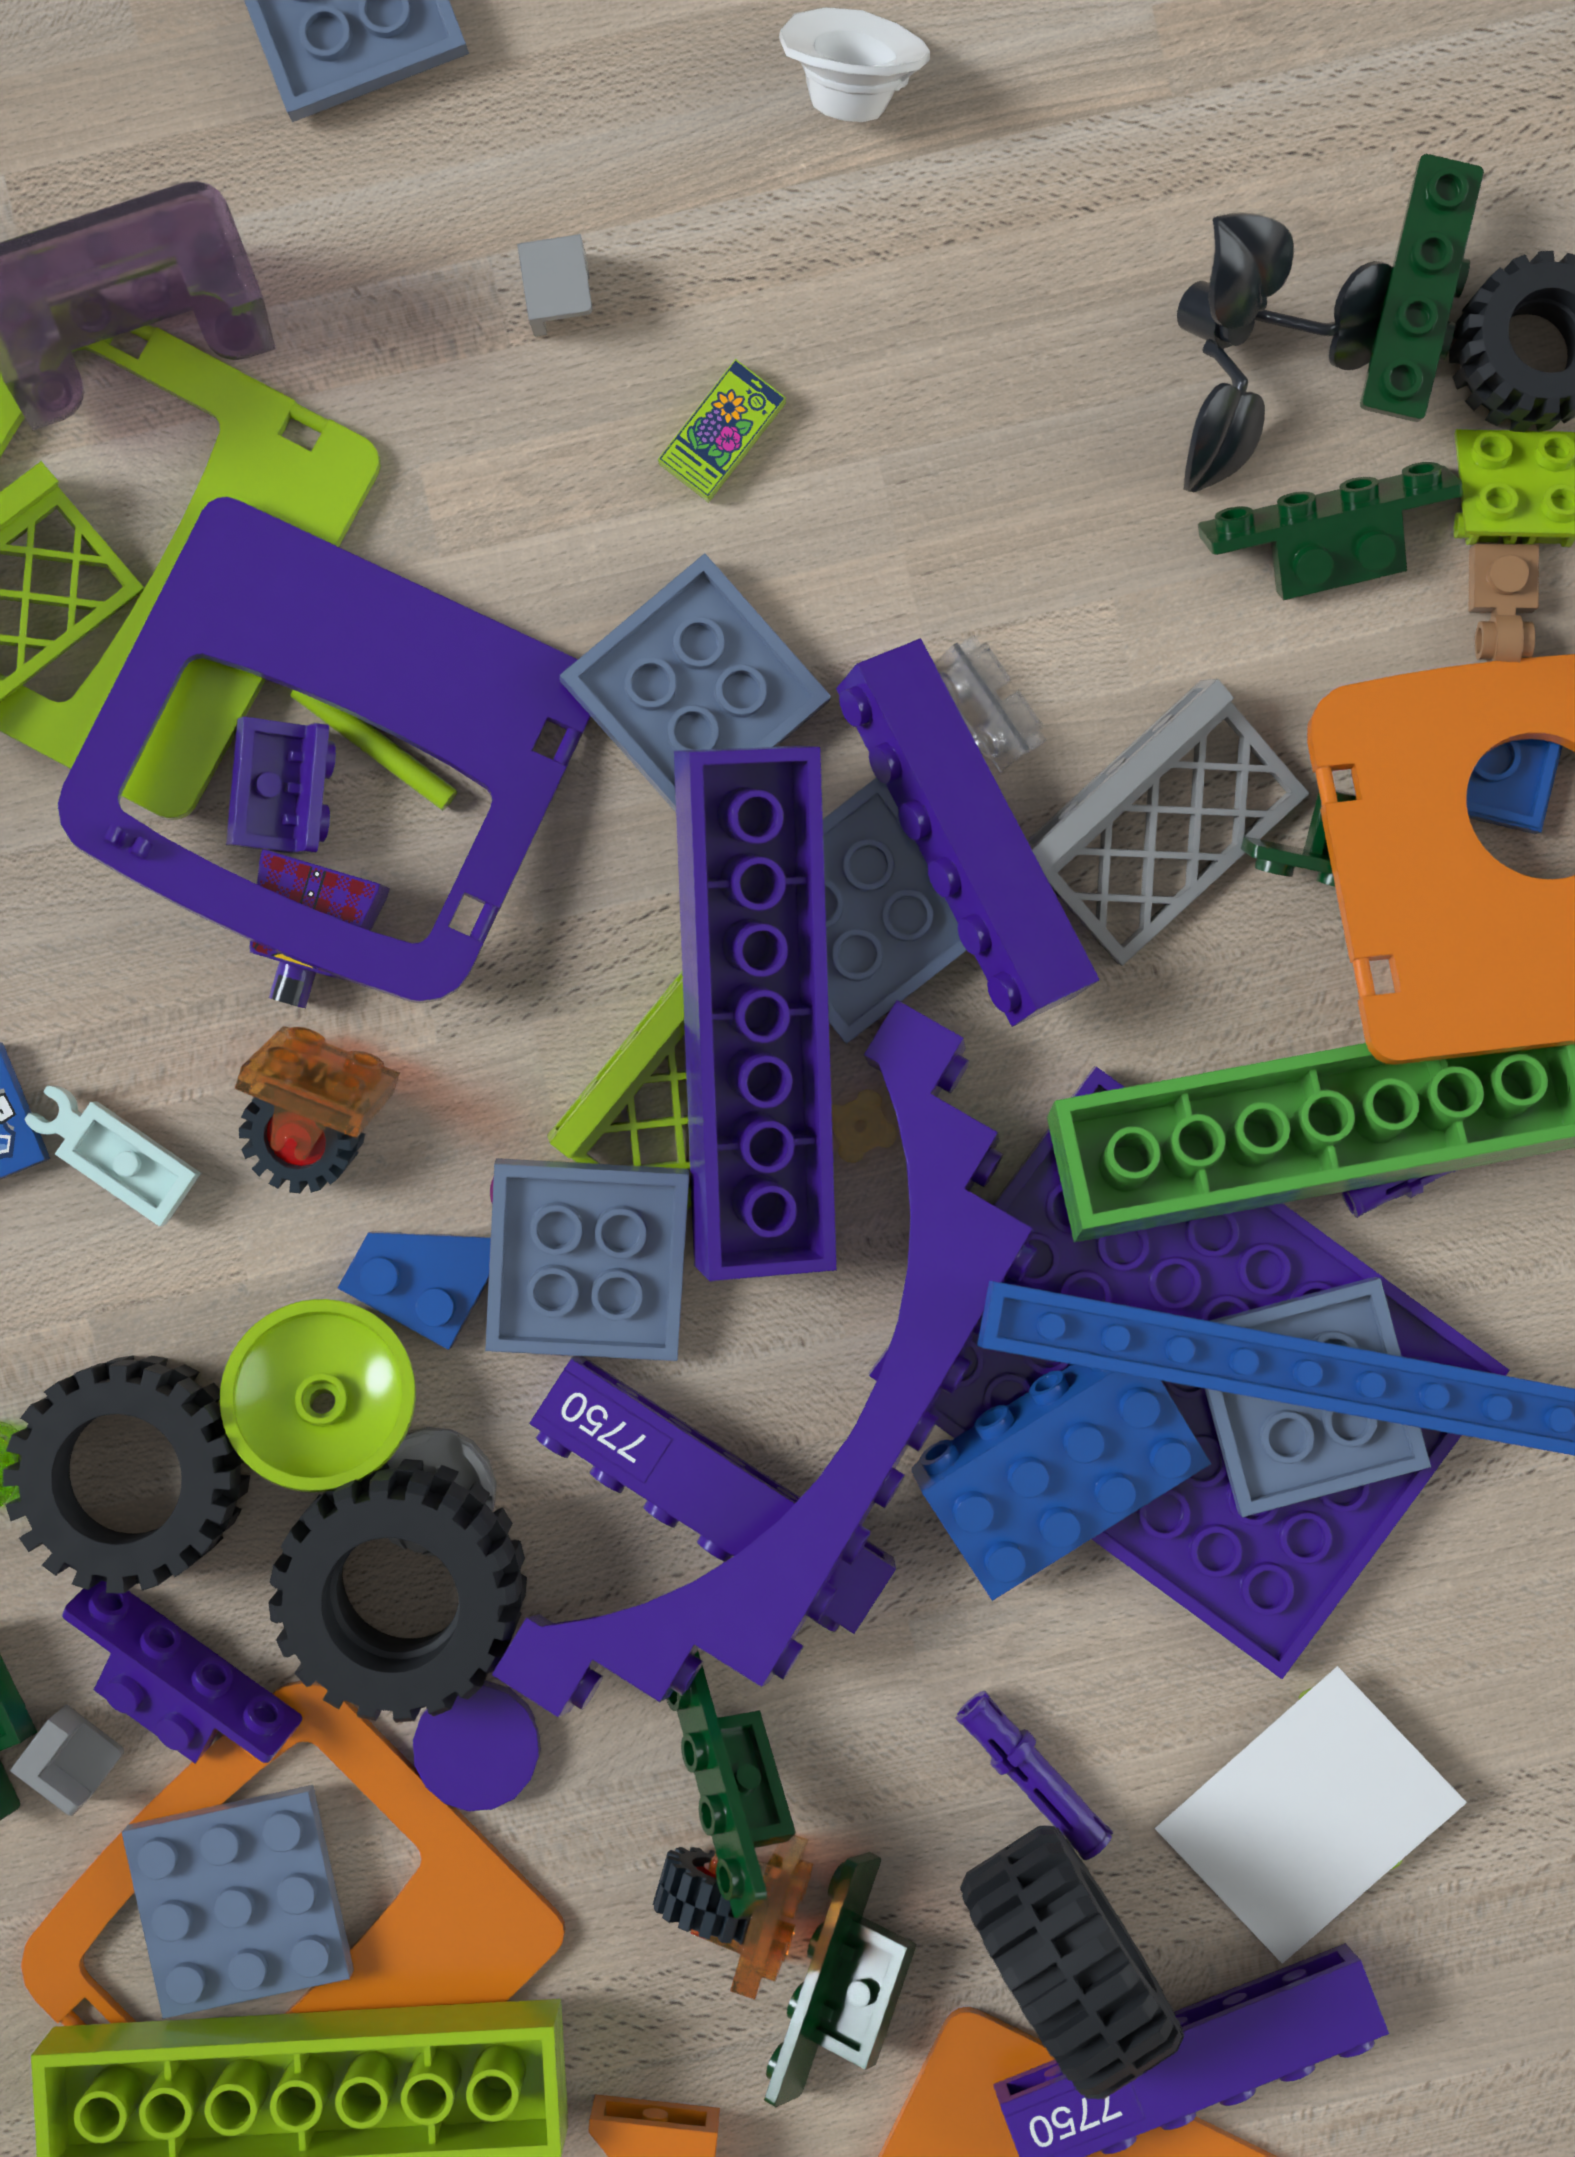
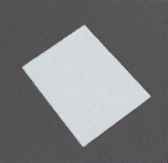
M1337 1666L1155 1829L1283 1964L1467 1802Z

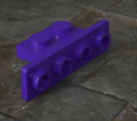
M101 1581L89 1590L83 1588L65 1606L62 1613L63 1619L111 1653L93 1690L104 1697L115 1710L133 1718L155 1734L166 1747L180 1752L195 1764L211 1746L218 1731L261 1762L268 1763L297 1730L303 1719L302 1715L130 1591L125 1593H106L107 1582Z

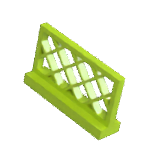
M42 461L0 492V555L25 558L23 592L0 589V600L22 602L19 636L0 634V645L18 647L16 671L6 679L0 680V703L144 590L141 583L58 487L59 481ZM57 509L75 530L73 553L34 548L35 525ZM27 532L26 547L10 545ZM81 538L96 556L80 554ZM33 559L72 564L70 597L30 593ZM79 565L107 568L123 588L105 602L77 598ZM29 603L69 608L67 631L55 641L28 638ZM76 609L92 611L75 624ZM26 648L42 649V651L24 664Z
M682 971L547 1134L549 1143L567 1158L573 1159L576 1163L600 1164L588 1152L602 1134L630 1130L632 1166L690 1169V1159H685L682 1125L688 1124V1115L681 1116L678 1080H684L687 1077L686 1070L677 1071L675 1045L685 1034ZM667 1056L669 1072L652 1074ZM670 1081L673 1116L636 1120L634 1095L643 1084ZM627 1105L629 1121L612 1123ZM674 1126L677 1161L641 1164L637 1130ZM691 1181L688 1184L687 1210L692 1205Z

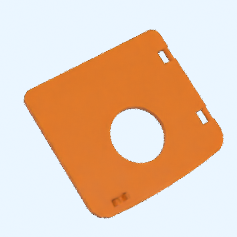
M1575 654L1521 658L1520 663L1491 661L1457 665L1344 685L1332 690L1319 701L1307 725V744L1312 770L1316 774L1322 808L1320 811L1349 960L1353 964L1359 994V1012L1368 1050L1377 1060L1385 1064L1397 1065L1575 1044V875L1561 879H1539L1520 874L1500 863L1485 849L1476 836L1468 816L1466 795L1471 773L1479 759L1493 748L1504 743L1521 739L1545 740L1562 745L1575 752ZM1351 769L1357 800L1338 802L1332 771ZM1388 959L1395 993L1376 995L1369 961Z

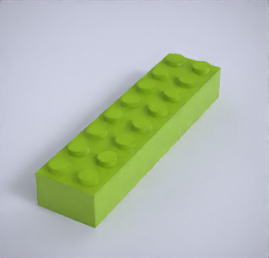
M561 1999L54 2026L31 2054L37 2157H562L569 2126Z

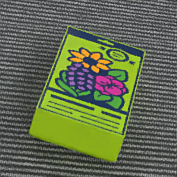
M735 359L658 458L659 465L709 503L784 407L786 397Z

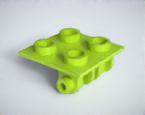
M1455 429L1458 474L1463 485V496H1461L1463 512H1457L1453 524L1454 538L1465 539L1467 545H1474L1477 542H1498L1499 537L1502 536L1504 544H1515L1517 537L1521 536L1523 544H1561L1562 547L1570 548L1575 541V432Z

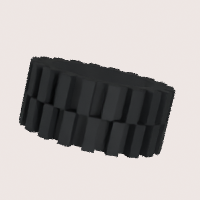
M134 1355L118 1357L76 1372L74 1375L56 1382L44 1391L47 1395L46 1398L30 1404L20 1418L28 1423L27 1427L11 1435L6 1450L7 1452L19 1454L18 1462L3 1469V1487H19L20 1497L5 1504L10 1522L24 1516L27 1517L32 1530L19 1537L28 1552L42 1544L50 1550L52 1554L42 1564L44 1568L55 1576L68 1567L76 1570L72 1585L86 1590L91 1589L101 1581L107 1582L106 1593H125L136 1584H140L141 1591L159 1586L172 1575L174 1577L178 1576L211 1551L224 1538L221 1535L234 1525L242 1508L236 1506L239 1498L248 1493L251 1475L241 1474V1464L244 1461L233 1448L224 1429L220 1407L216 1403L220 1400V1388L214 1382L203 1388L194 1382L200 1373L199 1371L186 1364L175 1369L166 1367L168 1358L152 1355L142 1360H134ZM123 1414L142 1419L157 1428L173 1446L181 1469V1490L175 1509L160 1528L143 1533L117 1532L96 1522L79 1504L70 1479L71 1454L80 1434L97 1417Z

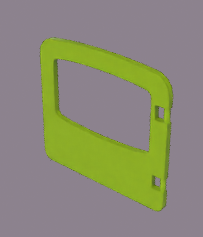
M77 288L56 290L38 299L0 350V458L45 386L67 357L77 350L90 351L213 416L219 422L220 431L200 482L158 566L106 652L74 696L65 702H55L22 685L0 703V732L69 769L72 768L199 515L209 502L221 497L237 499L339 547L376 481L381 468L380 456L376 448L365 437L301 406L292 398L164 330L143 322L102 297ZM119 327L148 341L139 359L110 345ZM291 418L321 433L312 451L282 436ZM204 658L195 659L190 662L184 669L121 796L168 820H180L190 815L196 808L236 735L237 719L246 717L266 679ZM0 673V680L7 678Z

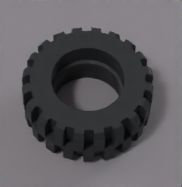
M403 1459L398 1468L389 1469V1465L386 1462L379 1470L373 1472L362 1481L355 1479L337 1487L335 1491H328L322 1495L319 1494L289 1531L280 1546L283 1552L273 1564L270 1584L277 1588V1591L269 1601L270 1620L275 1624L283 1623L284 1626L276 1638L283 1657H290L296 1654L301 1663L294 1674L303 1684L309 1687L317 1681L328 1690L322 1700L337 1709H340L344 1700L358 1705L357 1717L377 1721L383 1710L393 1711L395 1723L411 1722L416 1720L421 1708L427 1707L428 1713L434 1717L451 1710L457 1696L468 1700L482 1688L488 1673H493L508 1649L522 1613L520 1610L526 1597L527 1577L521 1574V1567L525 1560L521 1540H511L508 1535L513 1524L503 1507L494 1512L490 1510L485 1504L490 1493L475 1481L470 1489L467 1490L454 1482L459 1471L441 1465L436 1474L423 1471V1460ZM380 1538L404 1539L428 1549L442 1561L455 1582L459 1603L453 1620L440 1632L421 1638L395 1637L373 1628L355 1611L345 1591L343 1567L350 1553L358 1545Z
M1038 1826L966 1873L960 1886L962 1898L987 1952L995 1962L1009 1991L1012 1992L1021 2007V2011L1040 2037L1042 2044L1058 2063L1066 2078L1072 2081L1076 2090L1081 2095H1084L1086 2099H1105L1178 2052L1184 2034L1179 2021L1175 2017L1176 2014L1166 1999L1158 1981L1149 1969L1144 1957L1102 1889L1058 1828L1055 1826Z

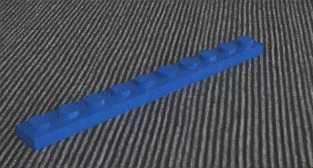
M989 1280L977 1344L981 1348L1575 1456V1388Z

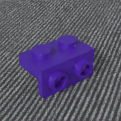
M245 716L237 719L226 846L265 849L300 855L316 853L318 851L319 842L326 840L330 825V809L327 804H323L325 779H330L336 761L335 743L328 741L329 725L320 723L300 725Z

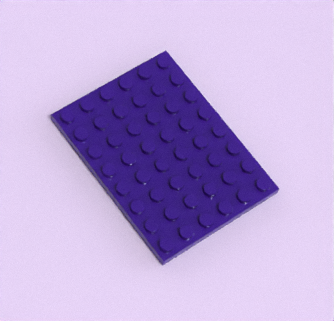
M1094 1066L1072 1097L1125 1087L1097 1066ZM1048 1128L992 1204L1033 1228L1034 1235L1028 1244L1038 1249L1019 1283L1008 1277L1005 1282L1006 1284L1210 1321L1371 1277H1377L1382 1282L1402 1357L1505 1376L1510 1371L1283 1203L1074 1242L1051 1134ZM975 1333L962 1355L972 1361L965 1376L953 1395L944 1390L940 1392L929 1413L938 1417L935 1425L953 1438H956L972 1428L979 1416L987 1410L999 1405H1009L1028 1393L1031 1385L1041 1376L1052 1371H1063L1072 1364L981 1348L977 1346L979 1335ZM889 1346L869 1371V1376L877 1381L881 1373ZM1162 1381L1211 1464L1095 1536L1092 1540L1280 1679H1283L1462 1435L1421 1428L1431 1465L1430 1468L1241 1517L1236 1508L1205 1388Z

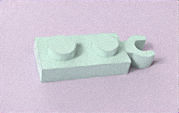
M47 1086L43 1092L57 1102L59 1106L58 1116L50 1122L38 1113H28L25 1117L27 1125L40 1134H59L65 1140L56 1151V1156L159 1227L166 1225L201 1175V1172L98 1101L90 1102L84 1112L81 1113L78 1111L77 1101L70 1091L59 1086Z

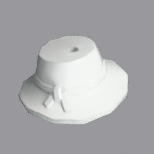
M825 7L795 13L782 27L779 34V39L786 56L802 64L813 107L826 116L843 121L866 122L878 119L887 107L894 92L905 87L908 84L909 77L930 60V50L922 39L895 22L863 10Z

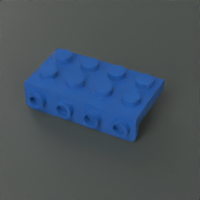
M1072 1364L1063 1371H1052L1041 1376L1031 1385L1028 1393L1009 1405H999L987 1410L979 1416L972 1428L953 1440H941L928 1447L920 1456L919 1461L914 1464L911 1472L922 1494L993 1601L1206 1468L1211 1462L1161 1380Z

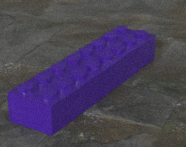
M815 746L674 751L694 1266L709 1281L836 1271L820 747Z

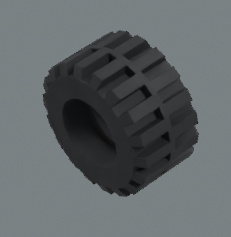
M1539 251L1529 262L1526 254L1512 259L1504 270L1501 267L1497 269L1462 309L1463 314L1455 322L1453 337L1457 338V341L1449 349V363L1460 364L1461 366L1452 378L1457 390L1468 386L1472 394L1465 401L1468 406L1475 411L1482 404L1490 411L1485 419L1486 421L1498 426L1507 418L1511 420L1510 431L1525 432L1535 424L1537 431L1540 432L1552 429L1560 421L1565 424L1575 417V255L1567 253L1559 262H1555L1554 251ZM1523 314L1536 315L1556 326L1562 334L1567 347L1565 370L1552 373L1542 372L1526 365L1512 348L1509 338L1510 318Z

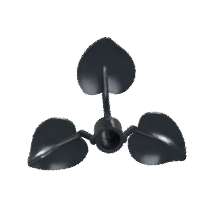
M1233 213L1213 217L1215 252L1210 283L1197 281L1185 291L1179 302L1177 322L1181 329L1206 340L1202 349L1203 353L1214 358L1231 378L1232 385L1220 383L1215 386L1200 408L1189 446L1184 490L1198 492L1237 472L1254 453L1263 431L1265 421L1264 401L1260 395L1254 392H1246L1248 379L1227 355L1224 348L1243 344L1251 335L1256 320L1321 336H1333L1329 349V362L1331 365L1342 370L1361 368L1370 363L1392 266L1381 261H1373L1360 266L1352 272L1343 284L1336 299L1334 322L1321 323L1265 310L1268 303L1267 297L1279 291L1290 274L1294 256V243L1291 233L1282 223L1260 214Z

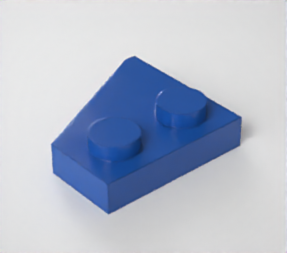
M368 1232L341 1280L338 1289L449 1350L489 1281L491 1236L475 1237L452 1236L451 1234Z

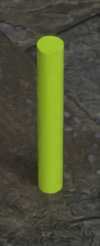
M292 690L291 697L439 809L444 811L454 800L458 792L454 787L370 724L303 693Z

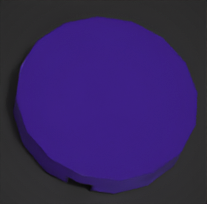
M485 1680L482 1688L468 1700L457 1696L452 1709L433 1717L428 1713L427 1708L424 1710L413 1738L414 1765L425 1787L444 1804L465 1811L493 1810L515 1799L533 1776L541 1752L540 1735L535 1723V1717L528 1703L509 1687Z

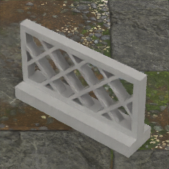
M1219 679L1200 680L1027 840L1054 893L1118 965L1123 966L1245 854L1241 850L1244 836L1261 839L1310 794L1233 705L1231 701L1234 697ZM1223 720L1239 736L1237 764L1205 762L1207 735ZM1194 748V762L1179 761ZM1250 750L1263 765H1249ZM1171 768L1193 769L1191 807L1158 806L1160 778ZM1205 769L1237 771L1234 809L1202 808ZM1249 771L1269 772L1286 791L1267 811L1246 810ZM1148 790L1147 805L1133 804ZM1124 811L1146 812L1144 850L1111 849L1113 821ZM1158 813L1190 814L1188 852L1155 851ZM1202 815L1234 816L1232 843L1221 853L1199 852ZM1246 817H1259L1245 830ZM1101 833L1100 848H1086ZM1076 855H1099L1097 893L1074 892L1060 877L1058 872ZM1111 856L1143 857L1141 895L1108 893ZM1155 858L1187 859L1186 884L1175 896L1152 895ZM1199 860H1213L1198 874ZM1082 900L1097 901L1096 916ZM1108 901L1139 902V929L1124 943L1120 944L1106 929ZM1152 903L1165 904L1151 917Z

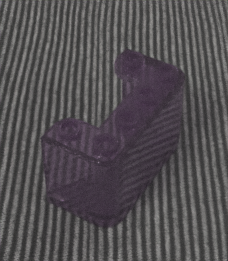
M199 181L183 182L0 242V372L5 385L32 430L63 421L74 415L82 405L85 393L83 380L71 350L193 310L204 340L211 351L221 358L233 361L242 360L276 349L263 295L229 206L221 192L210 184Z

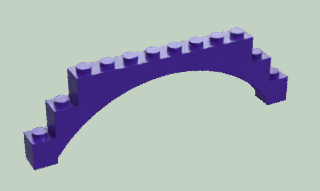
M896 1000L864 1053L868 1064L882 1072L896 1111L907 1163L910 1203L908 1268L898 1321L881 1373L854 1428L822 1474L773 1526L740 1553L687 1585L647 1603L603 1616L553 1623L540 1614L526 1617L492 1674L494 1677L557 1717L571 1712L574 1706L581 1710L587 1706L603 1679V1675L595 1671L599 1664L658 1702L669 1698L673 1690L681 1695L687 1691L703 1664V1660L695 1656L698 1648L761 1687L769 1683L773 1675L782 1680L786 1678L804 1648V1645L794 1640L804 1622L809 1617L818 1623L838 1588L828 1583L841 1560L852 1565L867 1542L872 1531L863 1527L862 1524L875 1503L886 1508L900 1486L905 1474L895 1468L905 1451L910 1446L919 1452L932 1432L938 1417L929 1413L931 1407L942 1390L953 1395L970 1367L972 1361L962 1355L975 1333L978 1335L980 1333L989 1280L1005 1283L1009 1277L1019 1283L1038 1251L1037 1248L1028 1244L1034 1235L1033 1228L970 1192L974 1183L982 1187L987 1185L1001 1162L1003 1154L995 1150L1000 1141L998 1132L937 1097L942 1089L951 1094L968 1067L969 1060L962 1056L966 1049L963 1037Z

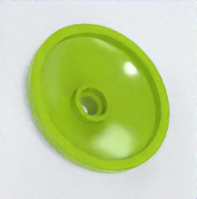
M313 1299L292 1303L273 1311L255 1323L239 1340L225 1366L220 1387V1411L223 1426L228 1439L241 1459L266 1480L281 1487L301 1492L335 1491L339 1486L355 1479L362 1481L373 1472L379 1470L394 1455L403 1442L411 1425L416 1402V1385L412 1364L404 1346L392 1329L377 1316L359 1306L330 1299ZM328 1393L335 1397L334 1407L329 1412L320 1414L313 1411V1402L317 1396Z

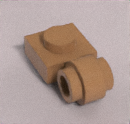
M1474 544L1469 549L1468 612L1491 613L1489 621H1479L1475 632L1477 660H1487V662L1519 663L1521 658H1531L1535 647V627L1533 622L1522 621L1521 616L1516 615V613H1533L1539 608V544Z

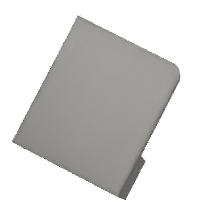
M581 234L517 244L528 319L535 337L547 335L546 321L585 316L592 312L593 308L588 282L590 276Z
M66 1704L47 1720L10 1771L67 1815L73 1816L91 1798L123 1755L124 1748Z

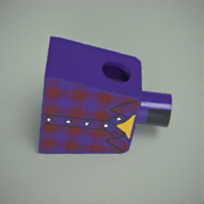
M262 849L257 885L319 912L366 930H372L388 897L390 888L376 882ZM250 941V953L279 961L268 997L270 999L306 1009L316 973L345 980Z

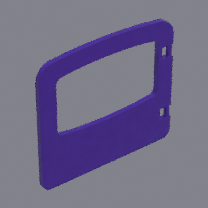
M230 497L216 498L209 502L199 515L62 786L58 801L60 824L72 844L84 854L179 907L243 938L332 975L412 1003L440 1001L456 992L469 976L591 718L589 713L560 682V674L578 659L242 501ZM195 659H208L252 673L303 693L409 743L451 766L489 792L492 800L491 807L435 925L425 940L419 943L402 941L366 930L293 901L204 859L165 838L122 810L120 805L122 792L184 669L190 662ZM547 721L567 730L553 760L533 751ZM464 895L484 904L470 936L449 927Z

